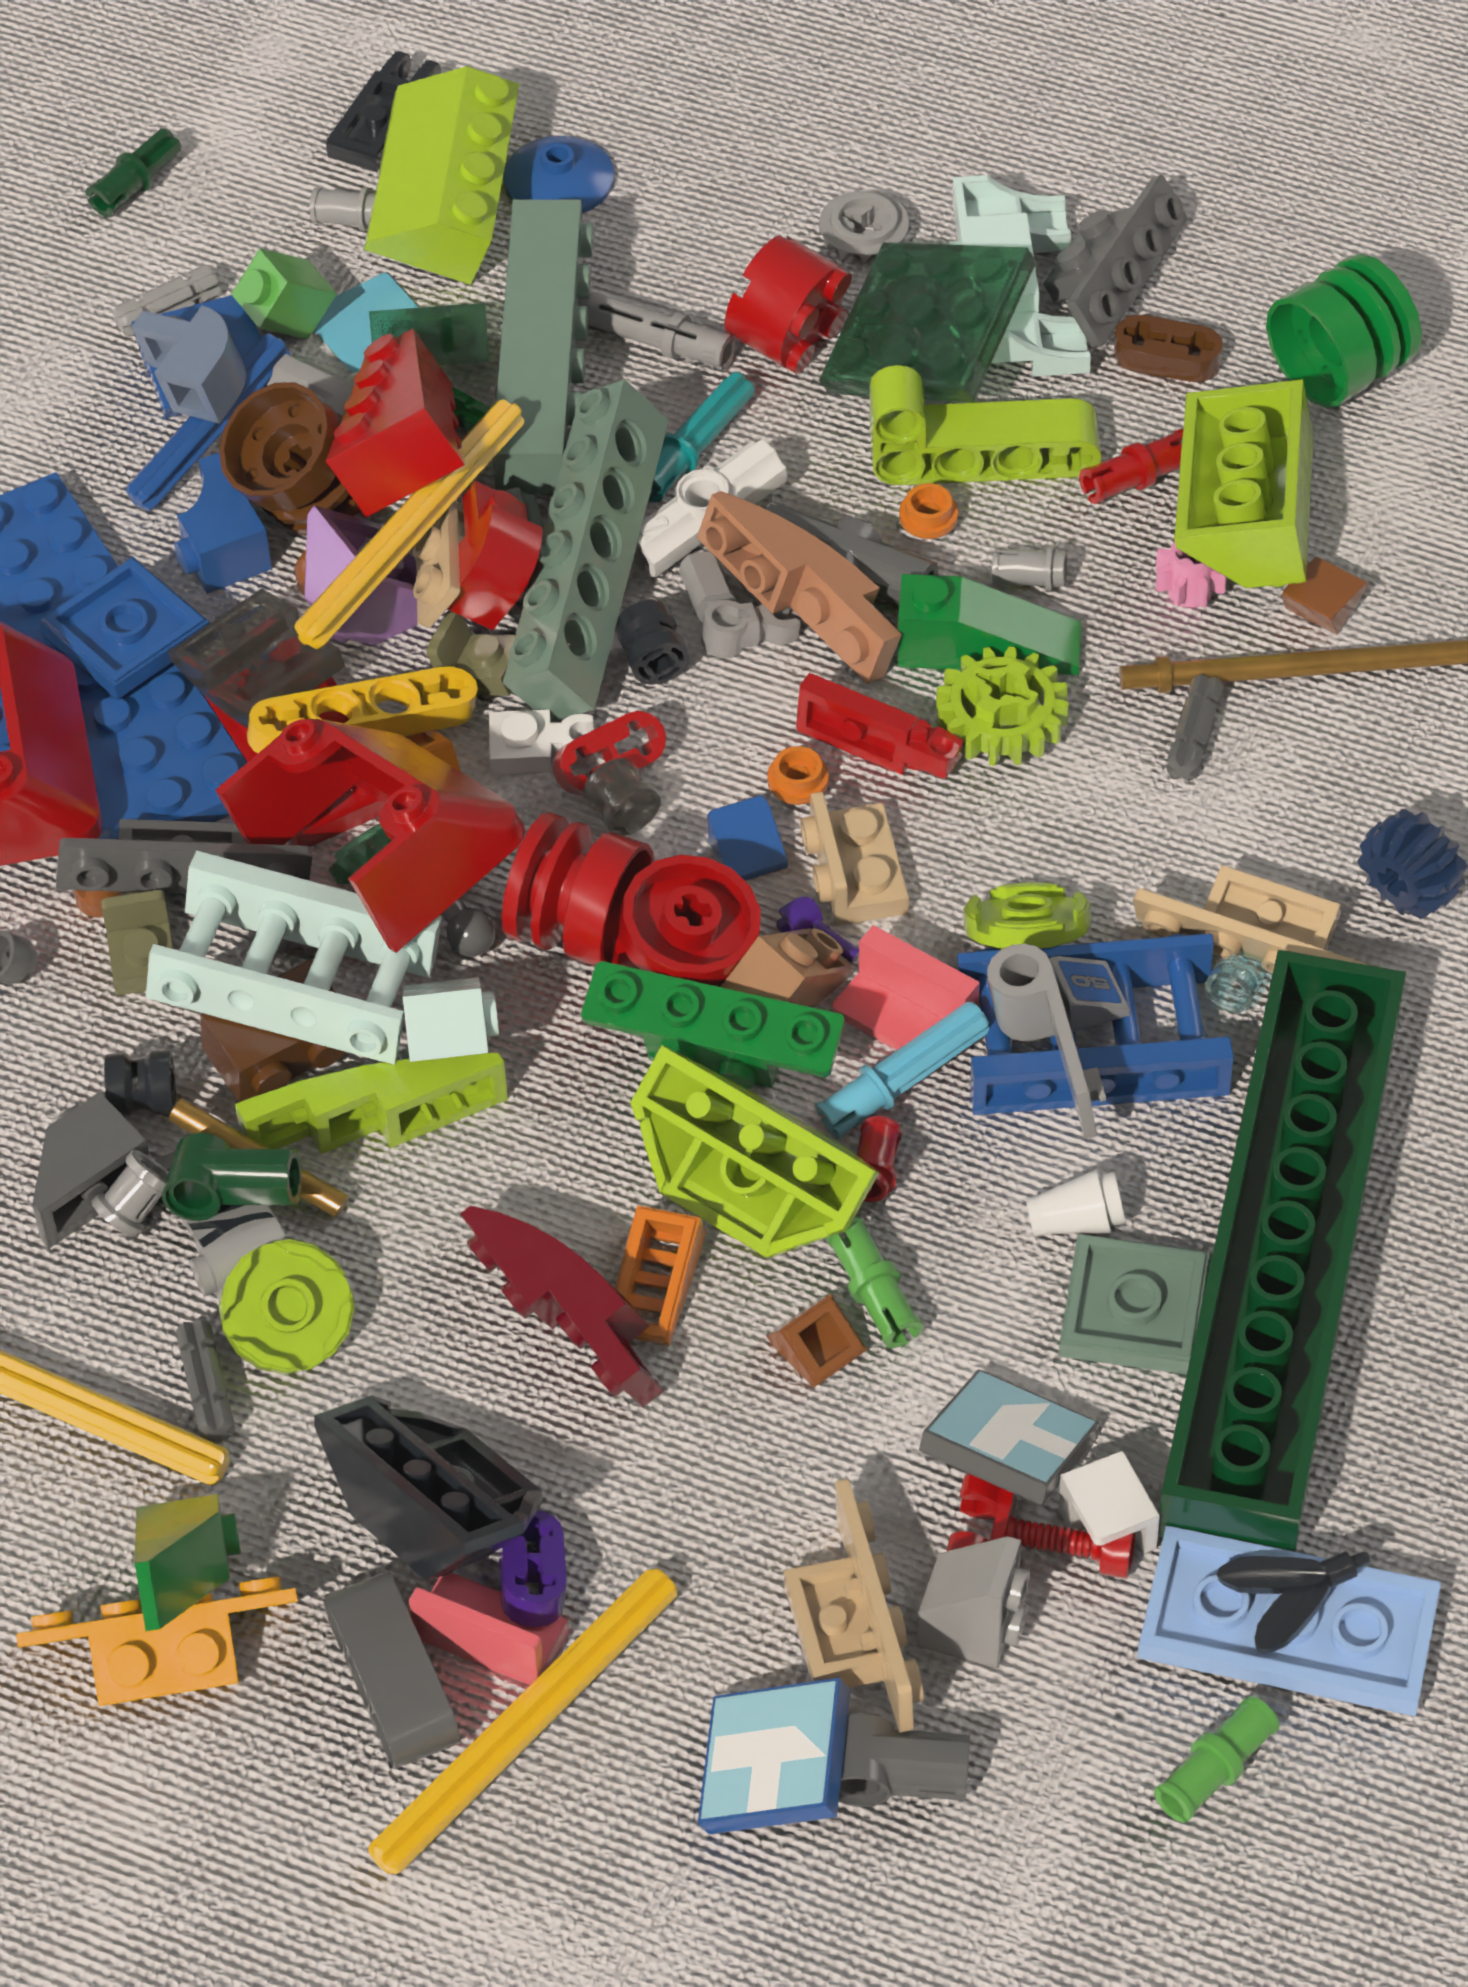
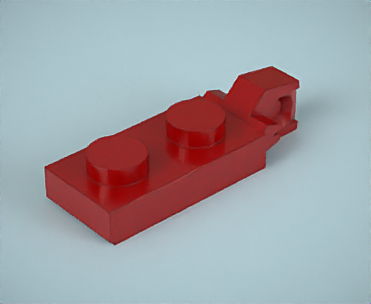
M810 672L799 686L796 729L802 734L900 775H903L907 769L925 771L945 780L962 757L963 739L941 727L931 728V725L924 719L918 720L919 717Z

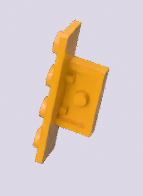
M280 1576L240 1582L241 1596L213 1601L212 1592H210L161 1629L147 1632L145 1631L140 1599L100 1605L102 1619L74 1623L72 1610L32 1616V1631L17 1633L18 1648L88 1636L98 1706L239 1683L229 1613L298 1602L297 1587L282 1589Z

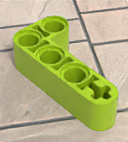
M894 365L877 371L871 378L869 426L872 464L875 476L884 483L890 485H917L925 483L1079 477L1080 471L1083 468L1092 467L1101 461L1096 411L1089 402L1082 399L1066 398L924 405L923 383L921 375L916 370L907 366Z

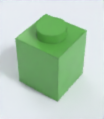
M259 248L231 295L258 328L309 339L337 293L309 260Z

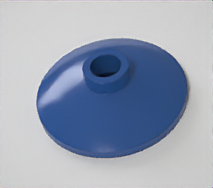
M573 136L543 137L523 145L511 155L504 168V188L512 202L513 200H581L583 214L594 209L607 198L614 184V168L607 153L588 140Z

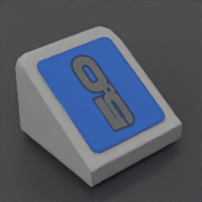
M1062 956L1049 958L1071 1032L1129 1016L1130 1009L1107 961Z

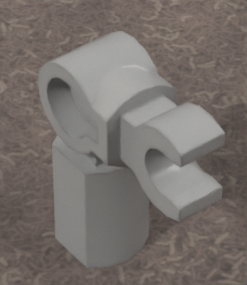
M710 551L688 554L683 559L679 568L680 576L696 615L703 622L701 643L706 652L719 658H732L738 656L744 648L757 646L759 641L767 640L773 644L784 645L798 640L800 630L799 619L780 620L789 617L790 607L772 614L763 604L753 607L752 602L745 604L735 602V597L720 561Z

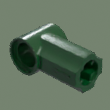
M189 1134L183 1137L176 1147L162 1191L163 1202L173 1214L191 1221H203L212 1218L217 1214L221 1205H298L302 1190V1164L298 1149H231L225 1141L212 1134Z

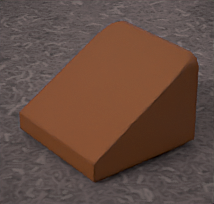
M1315 557L1307 565L1306 582L1288 584L1281 597L1287 610L1338 635L1368 587V583Z
M831 1294L812 1302L766 1335L772 1346L812 1387H816L868 1350Z

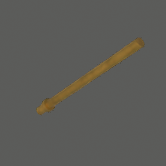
M1468 640L1170 662L1169 656L1155 657V662L1151 664L1120 666L1119 679L1121 690L1156 687L1158 693H1169L1172 691V686L1190 685L1191 680L1199 674H1203L1208 678L1217 677L1222 682L1468 664Z

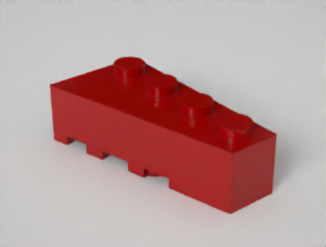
M414 329L396 338L392 334L384 335L366 348L363 353L365 356L358 374L354 377L355 384L349 399L344 404L345 410L339 426L333 433L335 437L326 458L329 467L366 517L465 465L464 457L459 451L462 448L461 439L455 431L459 427L457 417L452 412L456 409L452 383Z

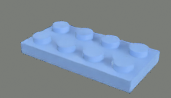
M1166 1526L1140 1636L1137 1658L1416 1717L1441 1582L1366 1566L1356 1569L1357 1577L1332 1588L1330 1587L1329 1595L1320 1609L1291 1643L1277 1651L1264 1654L1258 1652L1255 1647L1254 1637L1257 1624L1281 1594L1236 1592L1218 1581L1217 1572L1219 1568L1237 1558L1250 1556L1307 1558L1316 1560L1319 1563L1327 1558Z

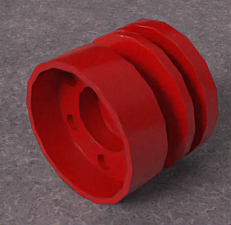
M551 812L541 814L530 826L522 840L510 869L501 914L503 932L509 939L521 943L533 941L537 948L543 950L555 948L563 939L564 952L568 958L594 967L600 961L611 963L612 942L616 926L619 922L624 894L634 876L654 862L653 850L647 843L613 832L603 833L593 843V832L588 824L582 822L569 824L565 817Z

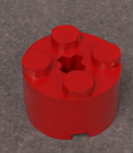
M779 235L768 241L748 264L742 276L751 282L743 297L735 293L732 294L727 306L724 326L726 332L734 335L737 340L798 375L810 363L815 351L814 345L822 336L828 339L834 338L844 325L848 310L842 307L841 303L851 284L852 274L789 236L784 238Z

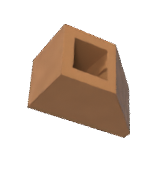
M807 928L758 936L721 987L814 1008L845 982L855 968L840 956L843 953V949L834 938L819 929L811 930Z

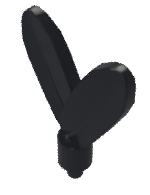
M1347 1551L1325 1559L1320 1563L1316 1560L1296 1557H1240L1221 1566L1217 1572V1577L1222 1585L1239 1593L1281 1594L1265 1612L1256 1628L1254 1637L1256 1650L1267 1654L1286 1647L1320 1609L1329 1595L1330 1587L1332 1588L1357 1577L1356 1569L1368 1565L1371 1557L1367 1552H1360L1350 1556Z

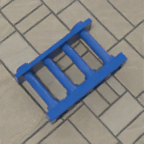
M1173 934L1163 938L1040 948L1047 954L1048 958L1062 956L1107 961L1130 1009L1129 1016L1112 1020L1116 1046L1077 1048L1075 1031L1072 1032L1082 1070L1097 1067L1107 1101L1100 1102L1095 1100L1091 1102L1092 1106L1230 1095L1234 1059L1230 1037H1205L1196 983L1210 982L1214 946L1212 934ZM987 948L976 952L957 953V970L980 982L979 1000L981 1011L989 1022V1031L985 1035L987 1056L971 1057L970 1098L973 1115L1075 1108L1055 1035L1050 1037L1051 1051L1013 1053L1011 1038L1004 1034L997 1024L988 983L987 968L992 957L1000 950ZM1171 985L1180 1041L1141 1043L1133 988Z

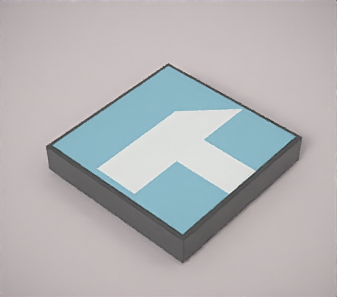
M978 1369L923 1431L919 1451L1038 1505H1043L1059 1486L1060 1475L1071 1471L1094 1443L1100 1422Z

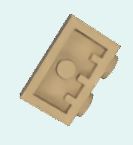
M823 792L811 793L810 817L800 819L802 840L806 855L817 854L819 865L813 866L816 896L819 903L829 902L835 926L909 914V896L884 804L877 803L828 812Z

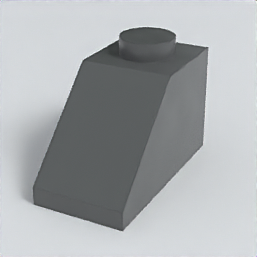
M100 1092L81 1105H75L65 1110L57 1121L46 1129L32 1205L41 1241L48 1249L99 1215L92 1206L91 1201L99 1192L106 1194L127 1167L126 1157L132 1149L139 1150L150 1156L146 1139Z

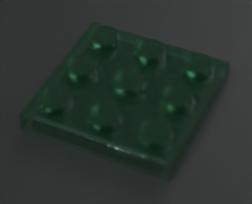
M883 242L819 381L828 394L869 396L870 381L875 373L885 367L900 365L910 367L921 375L924 400L974 403L1037 261L1027 247Z

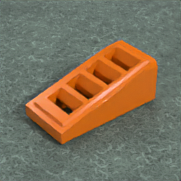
M637 1205L615 1289L634 1308L659 1312L661 1316L658 1325L647 1323L649 1327L634 1339L670 1346L706 1235V1229L700 1217ZM652 1239L679 1244L677 1254L651 1249ZM644 1262L673 1267L671 1276L642 1271ZM637 1284L665 1289L667 1293L664 1300L634 1294Z

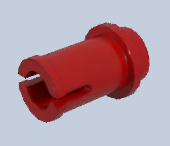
M869 1117L863 1121L860 1128L861 1136L856 1155L879 1172L864 1200L867 1202L883 1200L888 1193L893 1191L897 1183V1174L893 1166L898 1144L902 1139V1132H900V1125L888 1117Z

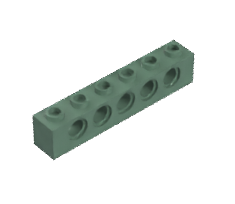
M625 379L580 394L579 401L575 407V416L567 446L562 456V464L556 487L549 504V513L542 535L539 557L530 579L528 591L524 597L521 617L514 642L510 649V658L503 684L534 710L550 709L551 722L595 709L669 422L667 417Z

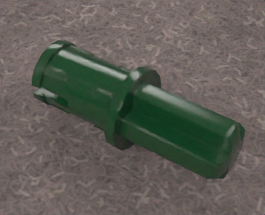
M162 128L134 152L121 153L116 158V165L86 189L85 194L90 197L88 199L89 204L98 214L104 217L112 216L115 211L138 191L145 192L151 188L153 183L152 177L181 151L180 141L174 137L170 130Z

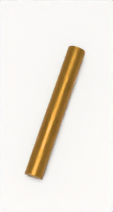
M183 1098L176 1103L169 1116L170 1122L189 1133L212 1134L225 1141L231 1149H269ZM302 1168V1190L300 1197L337 1218L345 1208L349 1195Z

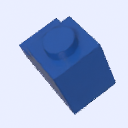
M219 452L198 460L202 491L196 503L188 511L177 515L181 540L174 542L175 553L182 570L186 575L195 573L206 594L272 569L266 529L249 500L234 489L223 474Z

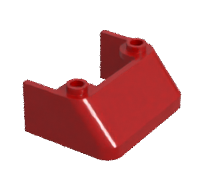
M0 621V689L10 750L0 752V866L58 856L59 840L62 838L99 839L103 824L79 688L72 661L66 655Z
M300 719L290 723L276 739L215 789L247 844L285 845L354 785L383 802L385 805L381 809L379 822L387 837L392 841L348 879L387 947L395 953L512 853L521 843L525 833L524 825L514 806L509 801L401 734L320 719Z

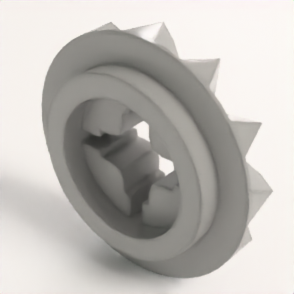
M862 190L840 195L825 206L819 219V233L823 235L825 249H838L842 260L853 255L860 256L864 264L872 255L888 259L892 249L904 248L906 234L909 232V216L903 205L893 197L876 191ZM874 220V230L866 229L862 234L855 233V228L862 230Z

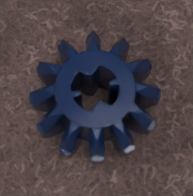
M1403 808L1396 814L1389 815L1383 822L1379 821L1366 834L1367 838L1359 845L1362 855L1357 862L1360 868L1369 874L1366 884L1375 887L1381 894V901L1388 900L1393 903L1397 912L1401 915L1410 912L1413 916L1423 919L1430 913H1435L1440 907H1446L1459 894L1458 890L1465 884L1463 873L1468 868V865L1456 853L1460 845L1448 839L1444 834V826L1436 827L1431 824L1428 816L1423 812L1414 815Z

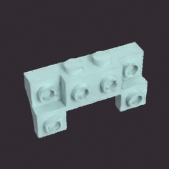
M988 175L953 177V208L958 241L948 242L949 270L951 276L960 275L961 277L960 282H954L956 316H966L969 339H972L976 365L1030 361L1033 377L1090 373V351L1087 349L1086 337L1074 317L1051 316L1039 313V288L1033 253L1063 251L1070 245L1071 231L1067 225L1065 195L1044 196L1018 192L999 184Z

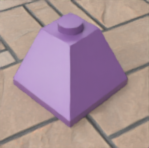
M313 506L307 515L305 599L310 606L384 524ZM412 549L334 634L333 639L343 643L353 640L375 646L418 625L417 599L413 596L416 582V557L413 556Z

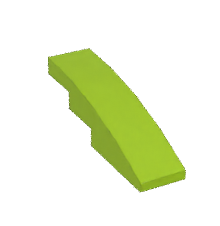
M483 1053L410 1062L409 1058L396 1060L395 1065L386 1062L368 1064L301 1080L236 1103L235 1109L239 1132L269 1149H279L311 1136L320 1153L323 1154L381 1130L390 1148H393L508 1100L505 1065L499 1053Z

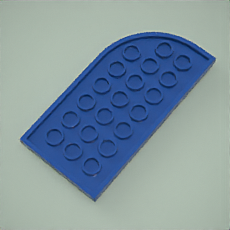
M57 472L0 495V621L64 654L42 635L39 619L108 574L118 565ZM179 658L118 700L72 661L79 688L103 824L99 839H117L119 819L217 822L230 816L215 789L243 767L247 761ZM0 689L1 752L10 750Z

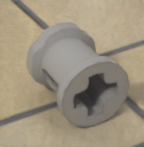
M132 1149L126 1157L127 1167L106 1194L97 1193L91 1203L96 1212L113 1227L131 1237L137 1238L145 1229L142 1222L162 1196L169 1171L147 1154Z

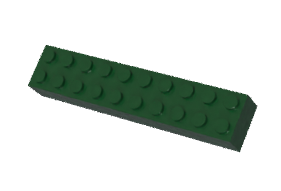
M1284 950L1277 951L1162 1487L1158 1537H1163L1166 1526L1296 1552L1400 1017L1406 977L1405 971Z

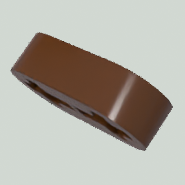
M1133 315L1120 321L1115 328L1114 357L1123 368L1134 372L1187 382H1203L1215 377L1221 369L1223 341L1216 331L1203 325L1149 315ZM1137 341H1144L1143 345H1136ZM1193 351L1200 352L1199 356H1193L1192 354Z

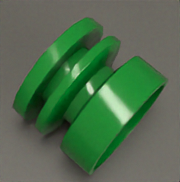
M1362 253L1346 257L1338 262L1334 268L1323 271L1314 282L1304 283L1273 303L1267 313L1266 330L1269 344L1281 371L1289 381L1303 379L1306 398L1310 402L1325 408L1341 405L1367 389L1374 379L1384 378L1391 374L1395 368L1407 364L1416 356L1421 347L1422 329L1419 314L1408 290L1391 269L1378 259Z

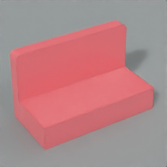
M872 925L859 941V973L833 1002V1012L842 1014L846 1023L898 1050L965 1002H974L979 1007L980 982Z
M454 1573L439 1577L431 1592L415 1588L409 1599L411 1618L422 1642L528 1685H531L555 1661L570 1633L569 1621L562 1616L555 1622L541 1627L522 1626L512 1621L504 1613L501 1604V1592Z

